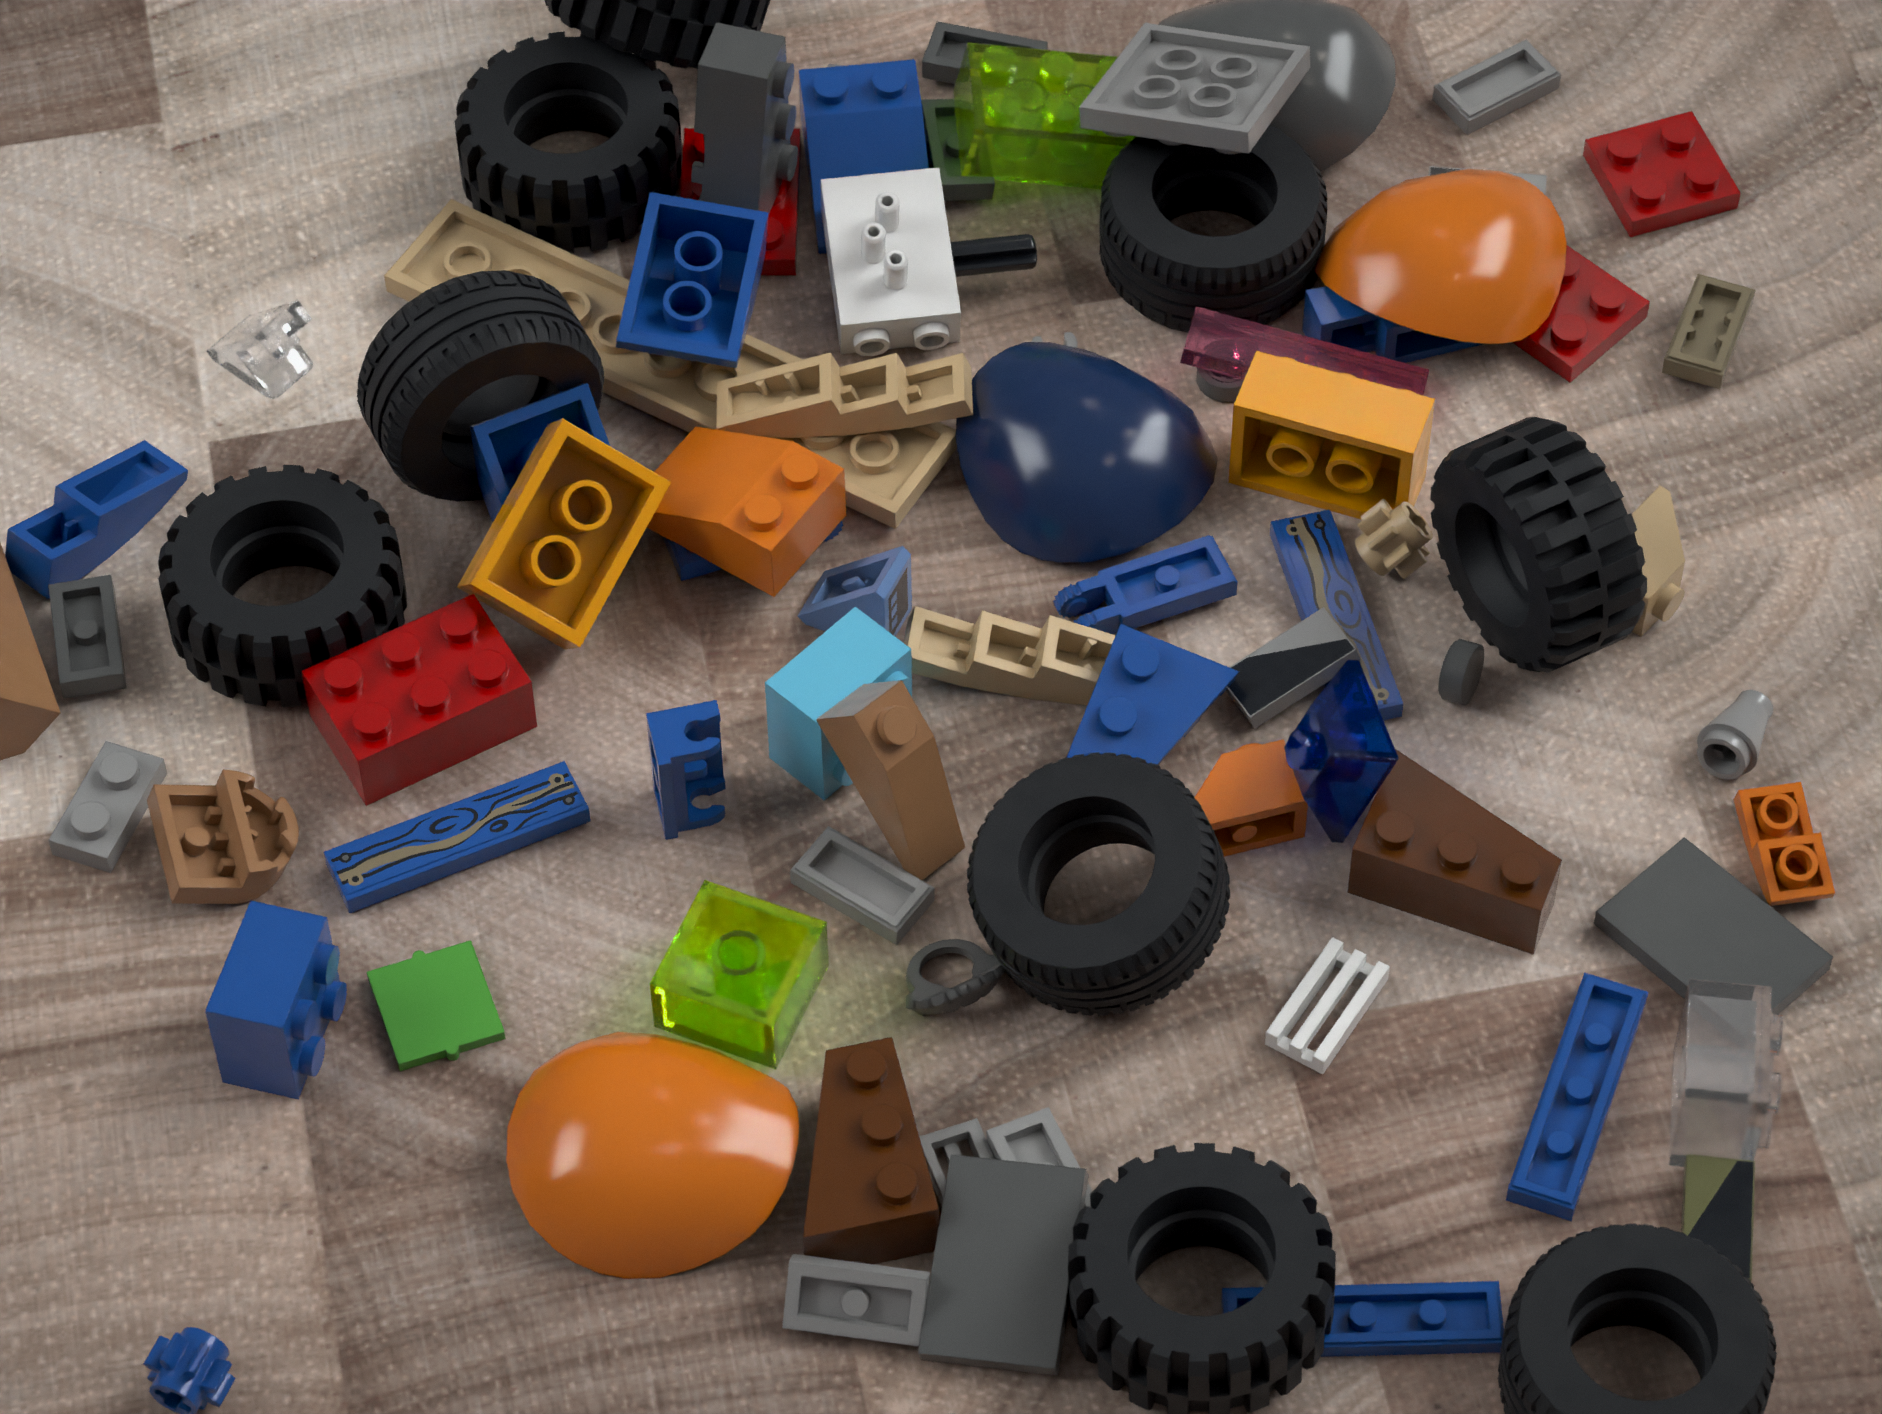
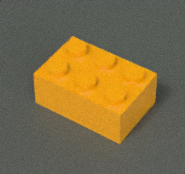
M1256 351L1233 406L1228 483L1321 509H1330L1332 512L1361 519V515L1382 499H1385L1392 509H1395L1402 502H1408L1414 507L1426 477L1435 399L1416 394L1411 390L1397 389L1360 379L1348 373H1338L1304 364L1289 357H1279Z
M563 418L549 423L457 588L469 595L474 594L478 600L565 650L580 648L671 482Z

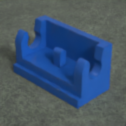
M717 700L646 713L653 790L665 839L678 838V832L707 827L720 822L725 817L724 805H712L709 808L700 809L691 803L697 796H710L726 789L720 734L721 719Z

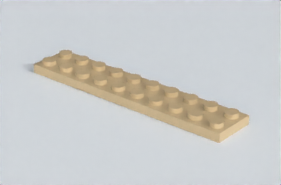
M453 199L444 206L384 275L386 291L409 302L426 290L452 278L479 271L506 270L533 276L554 286L565 298L597 350L604 369L603 393L689 433L695 426L716 429L717 381L803 360L748 334L745 336L737 368L616 348L617 334L630 280ZM941 422L855 435L775 438L794 441L844 468L846 506L894 529L898 527L957 449L956 429Z

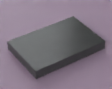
M1685 837L1596 911L1594 919L1595 926L1741 1046L1830 970L1833 959L1832 955Z
M950 1155L918 1349L921 1360L1059 1375L1070 1303L1068 1246L1073 1242V1225L1079 1211L1085 1205L1089 1179L1086 1169Z

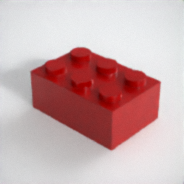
M474 594L302 671L310 717L366 806L537 727L532 681Z

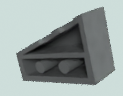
M716 22L698 63L694 132L704 134L705 150L704 163L694 161L692 165L691 182L702 184L699 201L770 213L782 181H791L797 165L798 148L797 146L790 145V137L796 120V106L788 103V96L794 80V64L788 63L786 60L785 36Z

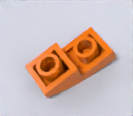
M1795 782L1738 790L1733 800L1756 878L1768 905L1776 906L1833 898L1835 890L1821 832L1813 833L1802 783Z

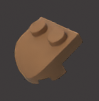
M223 769L216 785L154 784L147 798V804L172 904H239L252 901L266 893L283 874L298 842V822L287 800L284 797H280L275 802L268 795L254 787V776L234 770Z

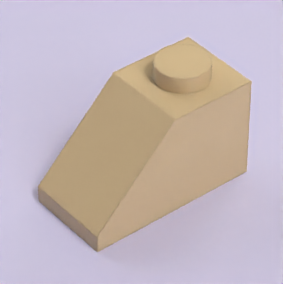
M1659 486L1632 513L1637 527V531L1634 532L1637 544L1643 548L1645 558L1642 573L1647 577V593L1642 599L1646 603L1645 608L1632 631L1640 637L1658 619L1663 622L1669 620L1679 608L1685 591L1680 588L1685 564L1684 553L1671 493L1662 486Z

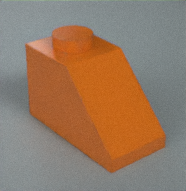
M1284 739L1265 744L1250 743L1239 747L1235 751L1222 754L1194 797L1208 818L1224 857L1305 837L1308 798Z

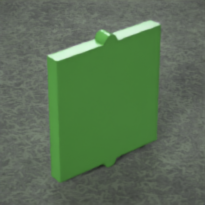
M471 940L427 954L418 950L413 953L410 959L367 972L368 981L400 1071L445 1057L450 1061H455L462 1052L506 1039L502 1023Z

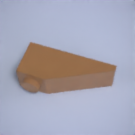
M902 680L863 684L816 719L905 871L920 880H924L965 848L935 737Z

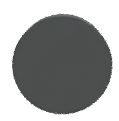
M1458 639L1452 643L1443 661L1439 677L1438 691L1443 700L1466 706L1471 701L1483 669V645L1463 639Z

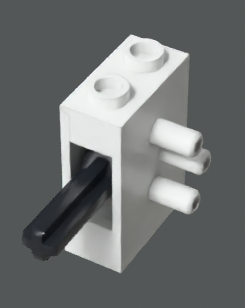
M939 167L821 179V215L841 354L857 353L862 356H876L886 352L888 349L917 347L922 350H934L948 343L960 342L961 309L956 277L1026 270L1036 267V242L1033 236L1029 234L950 242Z

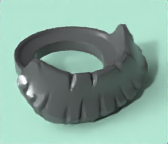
M947 939L934 942L919 950L908 965L906 983L909 994L906 996V1008L922 1016L957 1011L960 1006L966 1007L989 994L1001 976L1007 971L998 962L995 955L987 954L980 946L970 941ZM945 953L964 955L973 963L972 978L952 988H945L943 985L933 984L925 980L921 975V971L930 959Z

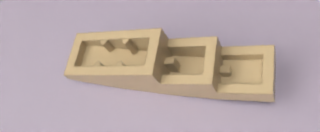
M830 352L717 381L716 429L769 438L855 435L911 428L973 415L972 371L964 353L909 367L904 366L898 353H893L839 367Z
M915 606L907 621L903 643L911 648L913 674L962 687L1026 699L1088 705L1116 635L1049 615L1041 629L986 611H982L976 623L973 624Z

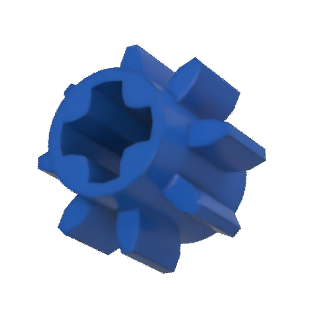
M194 1327L184 1328L181 1334L175 1332L171 1340L159 1336L143 1363L144 1366L151 1370L147 1377L149 1381L153 1382L149 1388L150 1394L158 1403L178 1414H196L198 1409L204 1410L208 1403L220 1407L236 1379L228 1373L232 1366L229 1361H226L229 1356V1349L214 1335Z

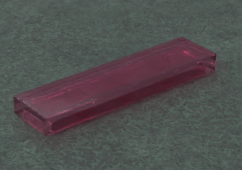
M1197 306L1180 361L1182 364L1244 380L1256 351L1279 357H1289L1298 362L1330 371L1348 373L1357 378L1393 388L1411 390L1419 395H1424L1429 369Z

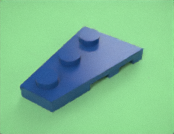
M1120 624L1067 757L1071 758L1079 754L1087 756L1090 753L1096 752L1102 755L1110 752L1115 753L1116 756L1126 754L1131 755L1132 758L1139 757L1146 760L1147 763L1151 762L1159 765L1176 744L1199 722L1201 716L1213 702L1235 681L1239 671Z

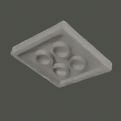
M1144 23L1080 105V127L1103 131L1106 135L1112 137L1130 135L1156 139L1165 145L1171 146L1189 144L1214 148L1223 154H1249L1310 69V46Z

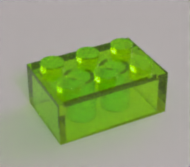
M967 42L953 90L961 176L994 177V180L1101 189L1111 161L1128 142L1137 136L1112 137L1106 135L1103 131L1081 128L1079 107L1118 57Z

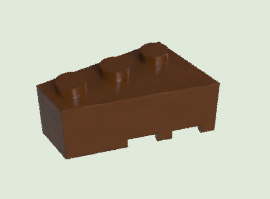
M1395 749L1352 848L1347 893L1534 955L1555 902L1562 860Z
M888 1037L826 1050L803 1234L804 1255L878 1264L935 1252L939 1228V1208L893 1038Z

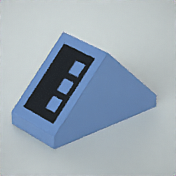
M900 546L824 571L799 612L798 617L808 626L827 631L850 610L857 607L896 637L912 609L911 554L904 546Z

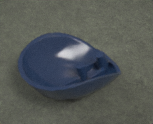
M1024 342L1005 349L992 357L972 379L973 415L956 418V444L960 466L970 494L984 520L1004 542L1022 554L1040 560L1058 563L1092 562L1125 554L1145 545L1181 523L1203 500L1215 478L1218 462L1217 455L1210 438L1191 408L1171 391L1112 359L1085 349L1052 342Z

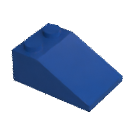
M915 59L799 70L800 117L818 254L827 253L821 215V179L928 169L923 111Z
M650 192L617 334L616 348L737 368L754 308L765 258L769 212Z

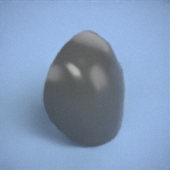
M1215 0L1175 13L1158 24L1310 46V69L1270 125L1279 129L1298 143L1308 153L1320 171L1352 154L1375 131L1388 109L1396 86L1395 60L1387 41L1355 9L1332 1Z

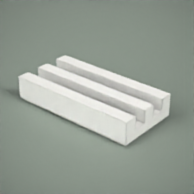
M1333 937L1270 1025L1265 1037V1045L1321 1074H1324L1387 982L1390 966L1380 961L1375 966L1367 963V954L1357 949L1352 954L1344 951V943ZM1335 967L1341 969L1292 1040L1287 1037L1331 972ZM1357 977L1363 980V984L1316 1052L1307 1048L1354 978Z

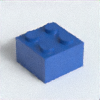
M250 901L205 1010L223 1083L299 1100L307 1077H315L318 1074L325 1054V1039L323 1036L329 1021H338L341 1017L347 996V985L345 982L340 981L338 973L340 950L338 946L332 943L327 917Z

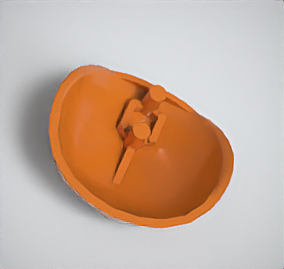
M1464 169L1407 179L1380 192L1334 228L1323 247L1315 266V272L1328 288L1342 298L1369 313L1425 334L1461 342L1505 344L1520 341L1536 332L1548 318L1560 291L1565 271L1567 243L1563 222L1552 201L1536 186L1519 176L1502 171Z
M615 1032L582 1041L560 1051L534 1070L518 1094L507 1126L506 1162L512 1192L530 1226L550 1246L572 1262L598 1274L624 1279L661 1278L691 1270L725 1255L751 1237L769 1218L787 1186L794 1165L799 1139L798 1107L789 1089L776 1079L717 1050L657 1034Z

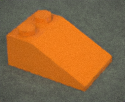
M695 426L654 471L670 481L671 484L647 528L775 597L846 516L845 471L841 466L794 441Z

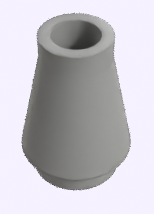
M1745 690L1739 694L1734 703L1700 731L1697 739V756L1700 764L1706 771L1718 778L1730 780L1750 772L1756 766L1767 723L1773 714V705L1769 698L1759 691Z

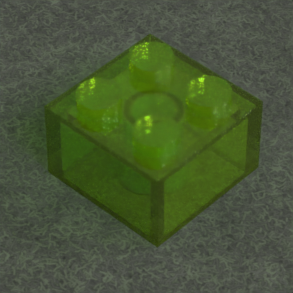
M704 880L650 982L654 1027L776 1070L829 966L827 922Z

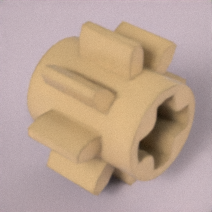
M1382 499L1360 516L1362 521L1357 525L1363 534L1355 539V545L1363 560L1375 573L1385 576L1395 568L1398 574L1405 579L1427 562L1425 557L1430 552L1424 545L1433 538V534L1426 520L1411 504L1402 502L1395 509H1392L1388 502Z

